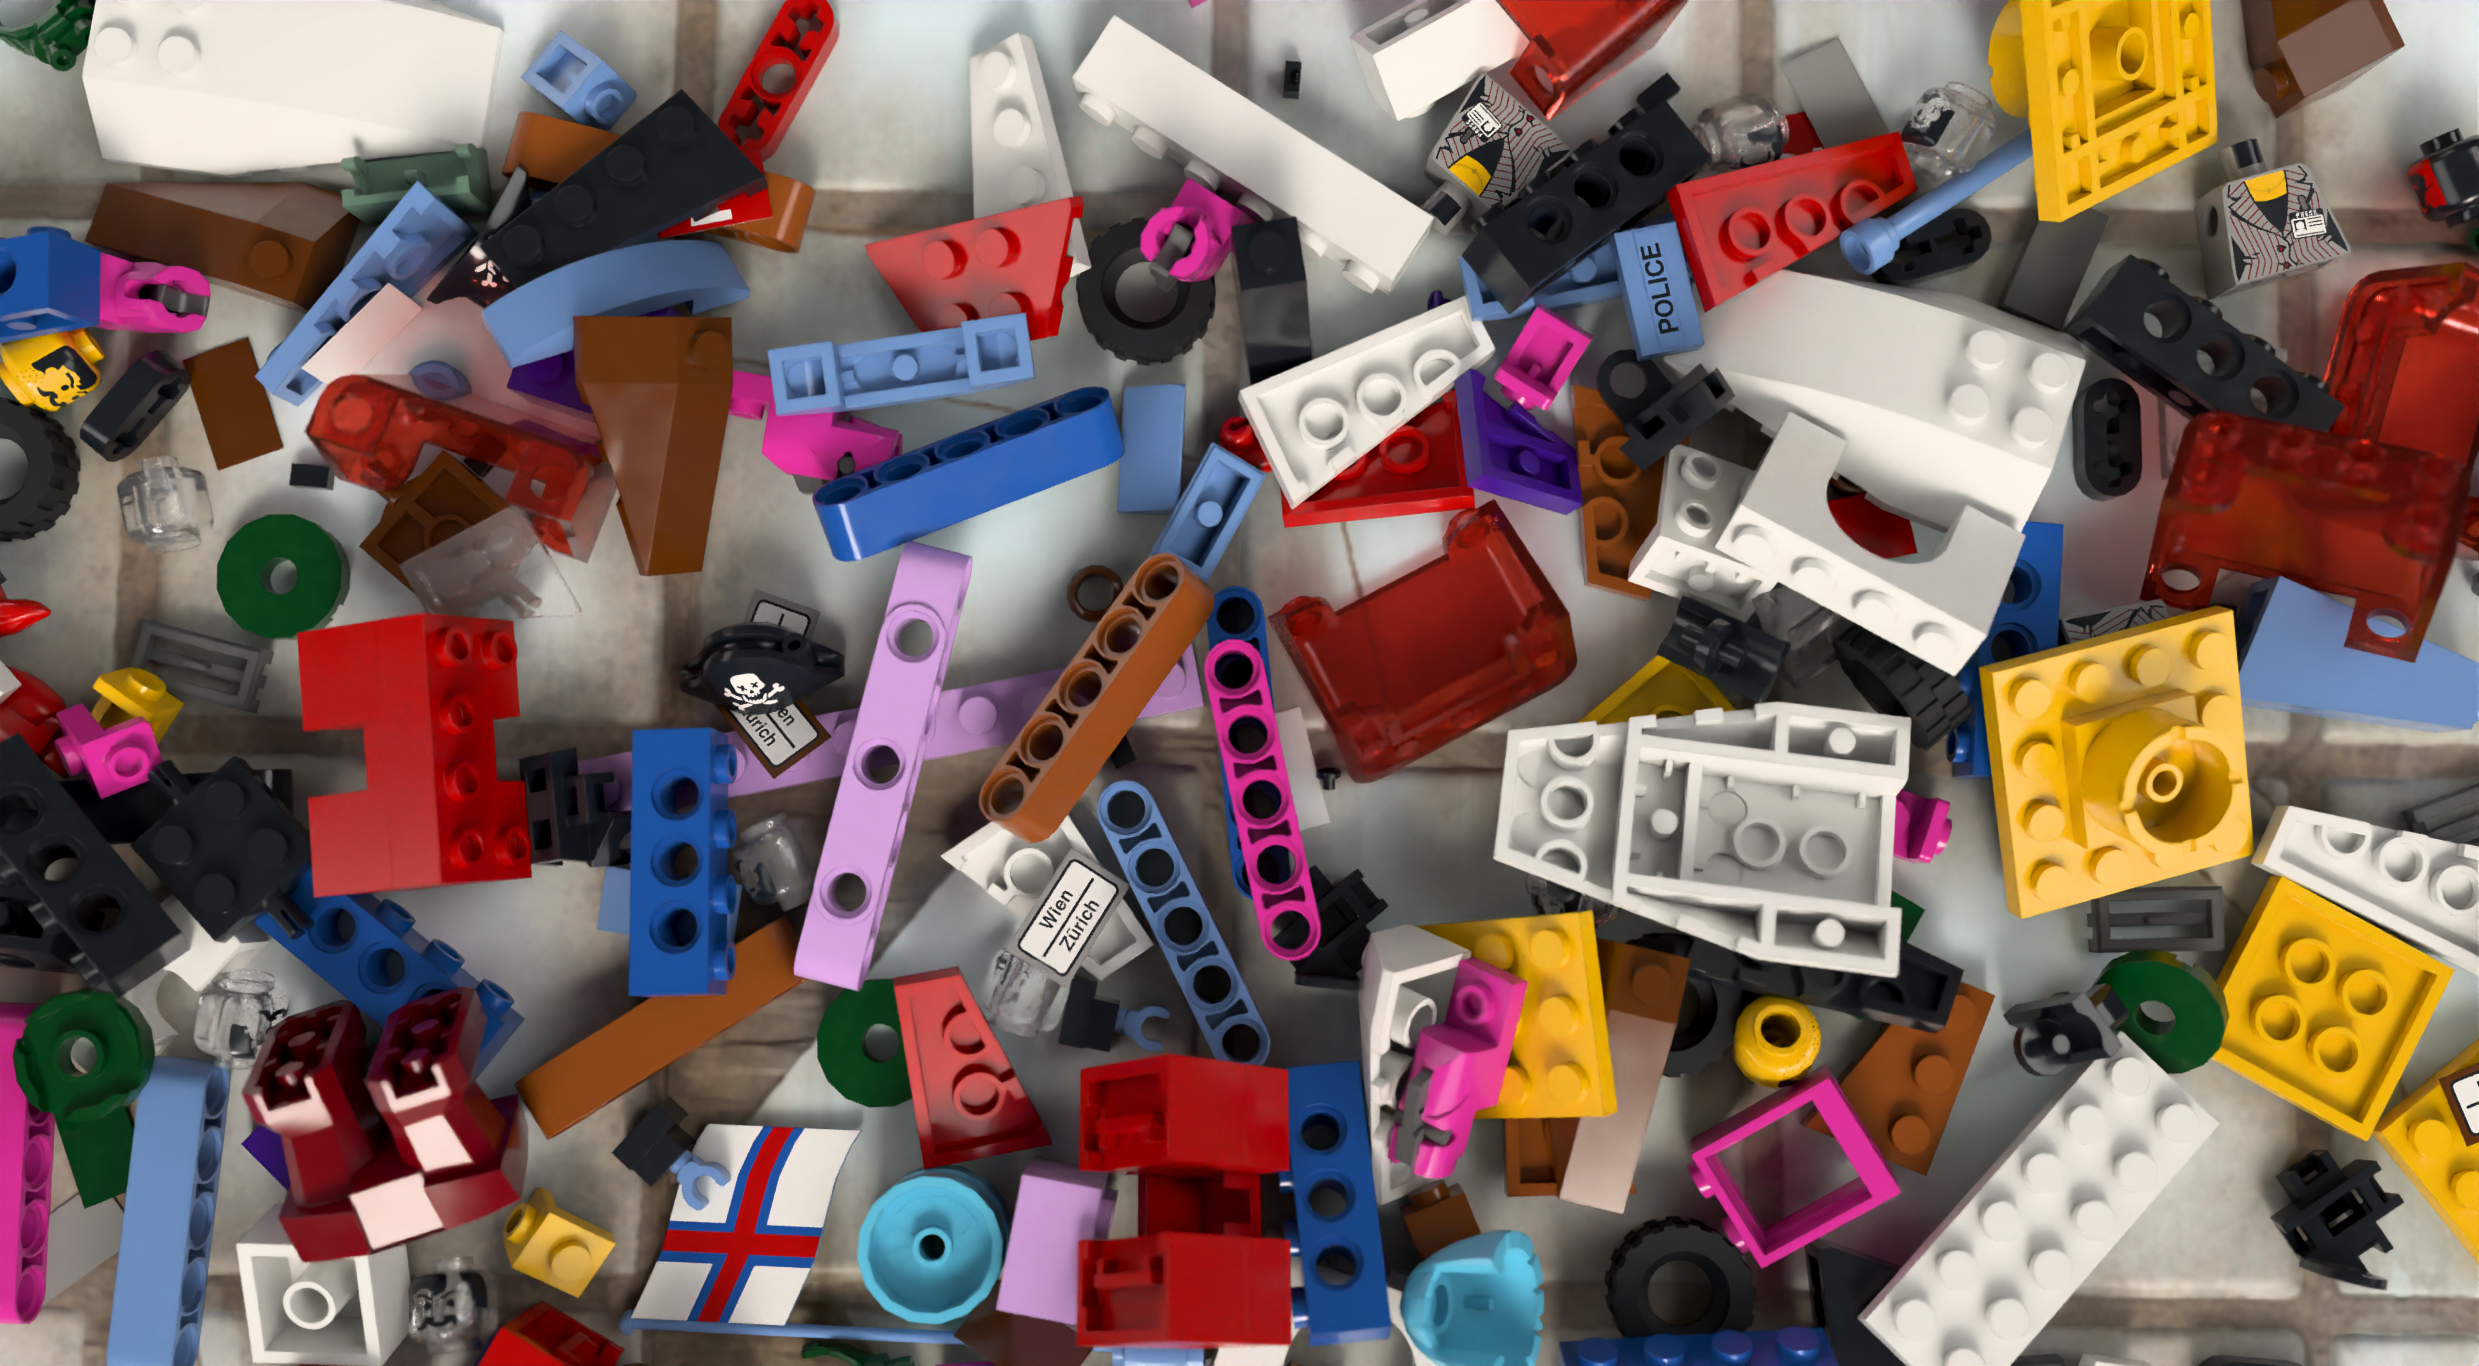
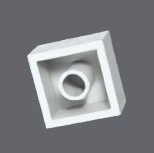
M275 1204L236 1243L253 1362L383 1366L416 1324L413 1303V1316L409 1322V1286L411 1281L406 1244L367 1256L322 1262H302L278 1219L283 1204Z

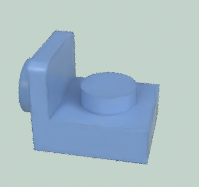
M562 30L556 34L521 76L536 92L569 115L578 124L605 131H610L637 98L636 91L608 64Z

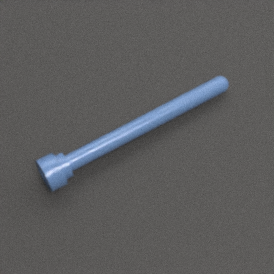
M2030 128L1887 219L1882 217L1876 219L1864 218L1843 231L1840 235V247L1848 264L1862 275L1874 273L1892 261L1894 252L1899 248L1900 240L2033 156Z

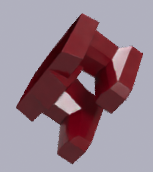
M460 986L409 1002L388 1015L366 1078V1083L373 1099L361 1078L367 1028L358 1007L351 1001L339 1000L288 1016L269 1028L241 1093L254 1122L281 1135L291 1184L278 1219L302 1262H322L372 1255L472 1222L521 1200L528 1164V1125L518 1093L489 1100L474 1080L488 1021L475 988Z

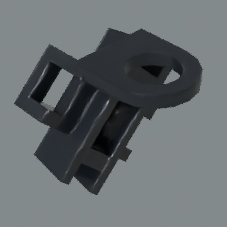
M1632 349L1619 350L1608 356L1600 365L1596 376L1597 391L1601 399L1625 427L1624 431L1631 437L1619 449L1642 471L1716 415L1735 397L1734 392L1718 368L1708 374L1700 363L1676 384L1672 385L1651 359L1638 362L1636 352ZM1622 363H1630L1641 369L1645 377V386L1638 397L1625 399L1614 393L1610 386V375L1615 366Z
M576 747L519 759L521 781L525 782L528 833L531 840L530 861L532 865L558 867L563 866V861L587 863L592 868L631 863V847L619 849L620 841L631 830V810L606 812L603 784L615 782L614 772L579 774ZM572 790H577L579 814L576 815L574 812Z
M1314 865L1309 869L1320 920L1321 936L1316 948L1308 956L1299 960H1289L1296 969L1294 972V983L1307 987L1357 991L1359 990L1360 978L1356 973L1362 969V955L1369 943L1371 934L1366 925L1389 907V905L1383 898L1379 900L1362 880L1364 875L1359 869L1351 872L1333 887L1317 866ZM1295 910L1290 911L1295 915L1296 919L1273 937V940L1278 945L1285 948H1294L1301 945L1309 933V924L1306 917Z
M2313 1150L2275 1176L2292 1200V1203L2272 1215L2270 1219L2297 1259L2300 1260L2299 1267L2350 1284L2387 1290L2388 1280L2369 1273L2358 1257L2372 1247L2385 1254L2394 1249L2376 1221L2404 1203L2399 1194L2384 1192L2373 1176L2382 1170L2377 1161L2355 1159L2340 1169L2328 1150ZM2317 1170V1175L2305 1183L2302 1181V1178ZM2355 1188V1190L2363 1200L2362 1203L2358 1202V1200L2351 1191L2352 1189ZM2346 1213L2347 1218L2330 1228L2328 1225L2330 1222ZM2299 1226L2308 1238L2304 1241L2296 1227Z

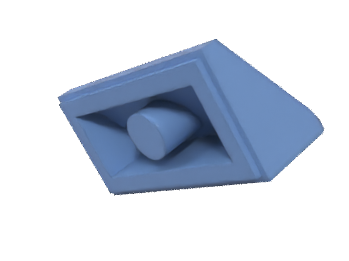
M1185 384L1123 388L1121 436L1126 451L1120 458L1118 513L1171 515L1182 492L1186 408Z
M1211 442L1149 554L1152 556L1159 553L1176 555L1207 583L1267 474Z

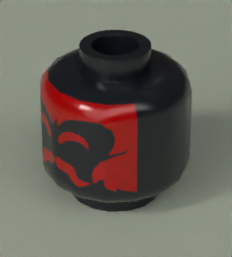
M2457 128L2421 144L2420 148L2424 157L2411 164L2407 169L2406 178L2424 218L2431 222L2445 220L2449 229L2478 217L2479 135L2464 139L2460 129Z

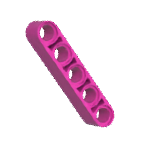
M1239 639L1226 640L1217 644L1208 653L1204 663L1205 680L1260 934L1265 947L1274 956L1283 960H1299L1308 956L1316 948L1321 936L1320 920L1264 664L1259 652L1251 644ZM1240 655L1250 662L1253 668V675L1245 686L1239 689H1229L1217 681L1215 668L1223 657ZM1242 718L1258 720L1267 732L1265 745L1253 754H1244L1237 751L1229 741L1231 726ZM1257 781H1266L1273 784L1281 796V805L1278 812L1267 819L1252 817L1243 806L1245 790L1250 784ZM1271 845H1280L1287 848L1295 860V869L1292 876L1280 884L1266 882L1260 877L1257 870L1259 854ZM1287 910H1295L1302 913L1309 924V933L1306 940L1294 948H1285L1278 945L1271 935L1273 920L1278 914Z
M0 1002V1324H30L41 1311L46 1293L55 1118L52 1113H43L30 1104L16 1081L13 1062L16 1039L22 1038L23 1031L28 1023L24 1022L33 1009L42 1003Z

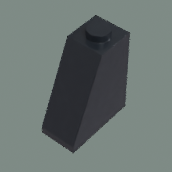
M1297 217L1232 226L1231 266L1251 386L1312 360L1307 279Z
M1821 1238L1806 1244L1804 1247L1814 1328L1823 1327L1838 1365L1906 1366L1857 1318L1902 1266Z

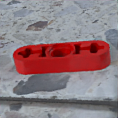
M786 0L724 108L718 121V128L742 153L761 150L763 162L774 155L839 38V23L826 0ZM816 13L822 29L819 33L808 30L799 44L804 57H807L805 61H802L793 52L801 39V32L796 25V21L799 18L809 21ZM783 43H786L793 51H791L788 48L781 47V45ZM776 64L789 65L796 72L793 86L781 94H773L766 91L762 84L765 72ZM756 96L766 107L776 110L777 113L772 115L764 107L756 123L763 134L758 141L748 138L742 146V140L736 133V128L740 124L750 127L754 123L760 112L755 103L751 101L752 97Z

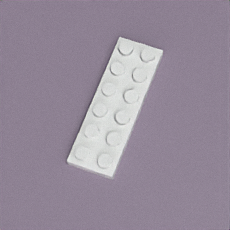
M2122 1031L2113 1032L2123 1047L2111 1058L2086 1061L2080 1065L1857 1317L1906 1366H2010L2220 1124Z

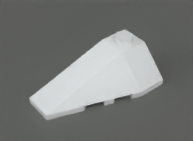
M1411 924L1371 933L1369 943L1364 949L1361 960L1363 973L1358 992L1366 1119L1376 1202L1381 1205L1405 1196L1421 1187L1423 1177L1414 1174V1168L1402 1162L1395 1164L1387 1158L1395 1122L1394 1116L1409 1077L1419 1032L1426 1026L1445 1022L1459 961L1470 958L1472 952Z

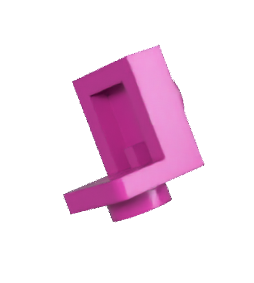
M1539 303L1493 378L1503 385L1500 390L1501 393L1513 403L1517 402L1528 410H1533L1536 405L1547 411L1589 345L1593 335Z
M82 703L56 713L64 737L54 740V745L65 770L70 776L81 773L100 799L149 781L147 775L152 769L160 771L156 765L163 762L151 726L144 717L139 716L103 730Z

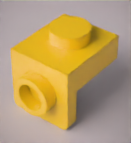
M128 667L99 675L93 685V689L102 694V696L93 708L91 715L103 730L139 716L144 717L150 724L158 745L184 703L166 691V684L156 675L143 669Z
M541 1187L535 1190L527 1203L521 1202L513 1209L503 1229V1243L511 1268L576 1298L580 1297L616 1244L611 1232L557 1207L551 1192Z

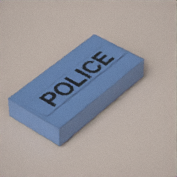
M1676 221L1614 233L1609 241L1637 361L1640 362L1699 350L1705 343Z

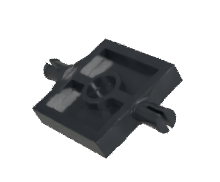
M233 756L205 781L193 786L176 768L172 760H165L156 765L160 771L152 769L148 773L147 778L158 787L171 802V805L167 808L163 817L130 846L215 942L226 943L251 920L267 914L274 918L291 940H296L306 934L303 929L310 930L314 926L315 921L303 911L290 895L296 889L301 877L312 868L310 832L242 758Z

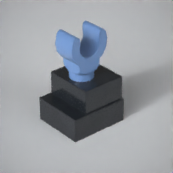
M1078 976L1072 978L1058 1044L1110 1052L1113 1034L1119 1033L1134 1038L1141 1048L1148 1051H1160L1163 1049L1162 1041L1145 1037L1141 1031L1143 1021L1150 1016L1169 1018L1170 1013L1167 1008L1158 1004H1149L1141 1007L1139 1010L1119 1007V1000L1095 995L1098 985L1097 980Z
M669 1097L656 1104L611 1153L630 1171L633 1170L650 1187L664 1179L672 1171L675 1174L676 1180L682 1185L681 1190L684 1200L690 1207L700 1211L709 1204V1200L698 1190L697 1181L699 1177L703 1175L710 1176L718 1185L724 1186L731 1181V1175L721 1164L710 1161L705 1162L699 1156L693 1155L690 1152L696 1141L679 1126L689 1114Z

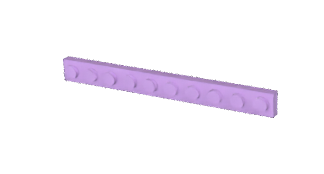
M1192 643L1136 720L1204 707ZM1066 668L941 691L923 761L1012 744ZM860 707L815 716L831 735V738L775 779L771 777L736 731L723 733L728 736V744L734 745L737 754V776L734 783H728V799L842 777ZM888 746L876 750L869 760L870 772L900 766L898 754ZM632 751L578 761L579 774L614 772L615 782L603 784L606 812L631 810ZM694 781L684 784L678 790L675 798L677 809L696 805L699 791ZM572 790L574 812L576 815L579 814L577 790Z

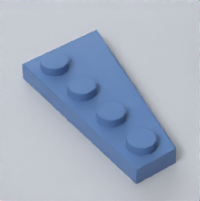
M417 180L288 337L270 352L266 363L255 375L256 379L272 395L299 407L323 384L322 381L301 369V367L388 282L412 299L479 233L461 215Z

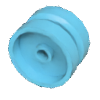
M945 1165L929 1169L922 1167L908 1172L872 1204L859 1230L857 1261L866 1288L885 1310L909 1322L941 1324L967 1315L989 1295L1005 1265L1012 1222L1004 1198L987 1178L962 1165ZM935 1234L941 1237L945 1243L943 1252L933 1250V1239L926 1235Z

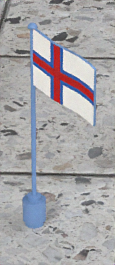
M708 1124L698 1138L692 1154L699 1156L705 1162H716L724 1166L731 1175V1181L724 1186H720L710 1176H700L697 1181L698 1190L709 1200V1204L700 1211L687 1204L683 1198L682 1185L679 1183L661 1254L635 1310H626L621 1314L618 1321L619 1329L628 1336L632 1335L634 1329L966 1345L954 1337L957 1331L787 1323L817 1259L838 1175L852 1145L862 1132V1130ZM1094 1347L1092 1350L1112 1352L1113 1366H1205L1206 1349Z

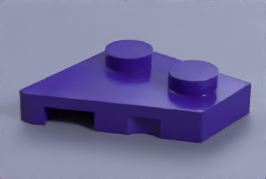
M1470 368L1454 381L1468 487L1563 515H1568L1583 505L1576 451L1572 446L1553 431L1544 429L1535 417L1517 402H1514L1507 409L1502 407L1482 391L1486 377L1477 370Z

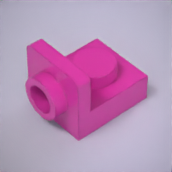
M1901 789L1896 796L1893 856L1910 863H1930L1934 854H1941L1949 840L1952 829L1951 819L1946 818L1950 802L1940 798H1925Z

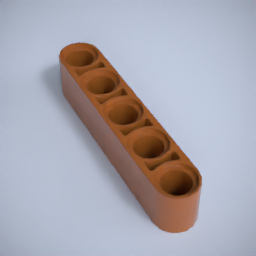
M521 111L518 113L501 173L506 178L511 179L518 164L521 163L529 171V188L551 191L618 139L621 134L538 113ZM764 171L769 187L767 189L773 217L701 231L780 252L799 253L813 204L815 190L798 180Z
M1170 553L1155 554L1141 564L986 778L980 790L979 805L981 812L987 819L1028 843H1039L1048 839L1061 825L1211 615L1214 609L1215 597L1211 587L1176 555Z
M784 916L773 921L734 945L736 951V970L734 978L727 980V995L650 997L517 1081L514 1086L546 1140H550L575 1126L808 980L807 978L794 975V963L800 938L787 917Z

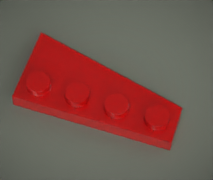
M1899 131L1676 184L1666 195L1704 312L1707 313L1840 237L1843 231L1862 219L1873 218L1915 193L1918 187Z

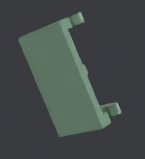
M472 143L458 144L455 146V151L367 162L358 156L347 157L341 160L342 167L345 171L351 173L355 189L341 190L343 208L368 226L381 225L417 180L461 216L493 212L487 151L484 148H477Z

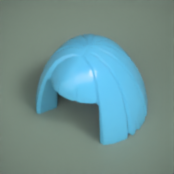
M1503 1229L1485 1232L1457 1241L1435 1252L1417 1265L1405 1281L1399 1306L1406 1332L1416 1348L1438 1366H1535L1541 1344V1337L1536 1331L1543 1329V1324L1539 1317L1544 1312V1291L1537 1288L1543 1283L1538 1254L1532 1253L1534 1245L1531 1239L1522 1231Z

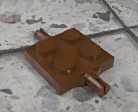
M442 450L421 475L406 483L384 466L381 461H376L368 466L376 475L364 471L361 481L369 485L388 504L385 506L378 525L359 545L361 549L437 614L474 617L487 602L497 598V596L514 609L522 619H527L535 613L529 606L539 608L542 598L535 595L515 576L518 574L522 561L546 535L455 456L445 450Z

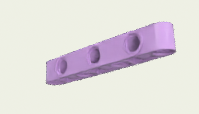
M907 541L903 548L795 957V976L858 992L864 984L971 577L972 556L914 541ZM926 622L931 627L933 633V642L930 648L922 655L908 656L901 644L905 629L911 624ZM888 746L898 754L900 768L897 775L891 781L882 784L871 775L869 760L876 750ZM847 873L859 876L864 881L867 889L863 904L856 910L843 906L836 894L839 880Z

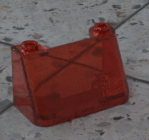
M2464 261L2382 270L2368 274L2355 284L2344 302L2322 379L2329 388V395L2345 405V408L2303 467L2296 470L2293 482L2295 501L2303 508L2334 521L2457 559L2479 561V497L2466 496L2479 452V269Z
M1495 499L1478 508L1465 509L1450 520L1442 538L1443 556L1351 604L1334 611L1326 598L1299 596L1287 602L1280 611L1267 617L1282 650L1349 776L1355 783L1374 782L1388 776L1563 683L1576 668L1577 655L1570 614Z

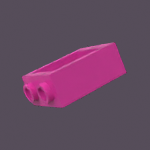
M1826 1064L1808 1073L1805 1078L1793 1086L1779 1089L1692 1138L1691 1157L1693 1161L1686 1164L1694 1183L1706 1199L1716 1195L1728 1216L1722 1219L1721 1222L1732 1244L1735 1245L1742 1255L1750 1251L1761 1269L1901 1193L1896 1175ZM1813 1101L1859 1177L1764 1228L1718 1152L1804 1104Z

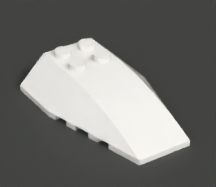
M96 0L82 79L102 158L108 162L224 178L252 176V172L275 169L280 170L282 173L309 170V166L341 163V160L347 157L358 156L367 162L371 161V159L401 158L455 151L456 145L472 143L477 148L485 149L505 32L500 27L432 0Z
M1785 269L1778 271L1705 313L1695 281H1693L1691 288L1705 344L1699 350L1665 356L1661 365L1662 368L1679 379L1686 376L1700 363L1708 374L1718 368L1735 394V397L1724 408L1730 412L1738 408L1762 424L1760 431L1774 439L1788 413L1792 412L1847 441L1846 448L1831 477L1837 480L1841 475L1867 492L1864 497L1865 499L1886 512L1946 533L1967 504L2021 533L2053 470L2085 367L2086 358L2079 341L2063 332L1959 294Z
M1786 702L1754 704L1752 709L1723 712L1722 708L1695 710L1693 715L1656 719L1655 715L1630 717L1628 722L1597 725L1596 721L1508 730L1493 859L1758 960L1895 978L1898 975L1902 910V908L1890 907L1896 796L1908 781L1911 718Z

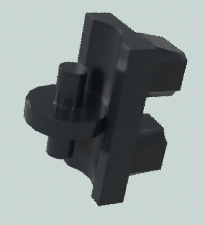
M1683 595L1678 605L1674 623L1668 635L1660 644L1656 654L1756 702L1765 703L1792 643L1689 596Z
M2105 983L2092 986L2086 992L2070 993L2065 991L2055 993L2050 998L2016 1004L2003 1016L2009 1025L2018 1028L2015 1033L2013 1046L2014 1054L2019 1064L2028 1073L2035 1076H2052L2063 1071L2068 1064L2111 1058L2123 1047L2113 1030L2130 1016V1013L2113 988Z

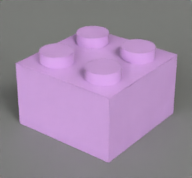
M1040 1157L1032 1159L1021 1178L996 1310L1073 1325L1077 1324L1078 1240L1108 1239L1118 1197V1190L1107 1188L1109 1173L1079 1171V1165Z

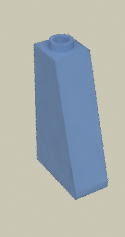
M2276 576L2251 583L2234 625L2241 706L2436 733L2470 730L2474 723L2479 721L2478 662L2285 577Z

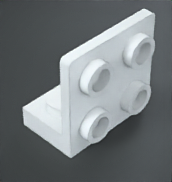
M1677 444L1665 454L1657 524L1630 561L1628 581L1681 599L1683 595L1689 596L1746 622L1778 581L1716 549L1715 546L1755 471L1682 444Z

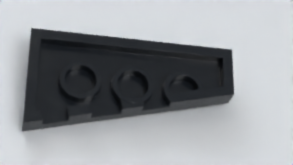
M681 89L479 247L490 262L517 289L542 275L579 260L632 245L655 242L660 239L657 234L691 217L694 222H697L718 212L717 205L744 192L747 197H750L769 187L765 176Z
M1692 934L1683 957L1690 959L1687 977L1768 996L1791 999L1803 1004L1934 1034L1947 1025L1964 972L1963 969L1901 939L1898 975L1895 978L1758 960Z

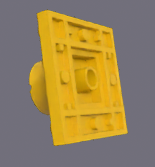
M2010 0L2001 10L1993 27L1989 42L1988 65L1993 69V76L1989 79L1993 95L1999 106L2013 117L2028 119L2034 161L2033 186L2037 195L2039 221L2062 222L2218 142L2210 0Z
M2213 606L1979 667L2007 908L2010 913L2020 919L2254 855L2233 610L2221 606Z

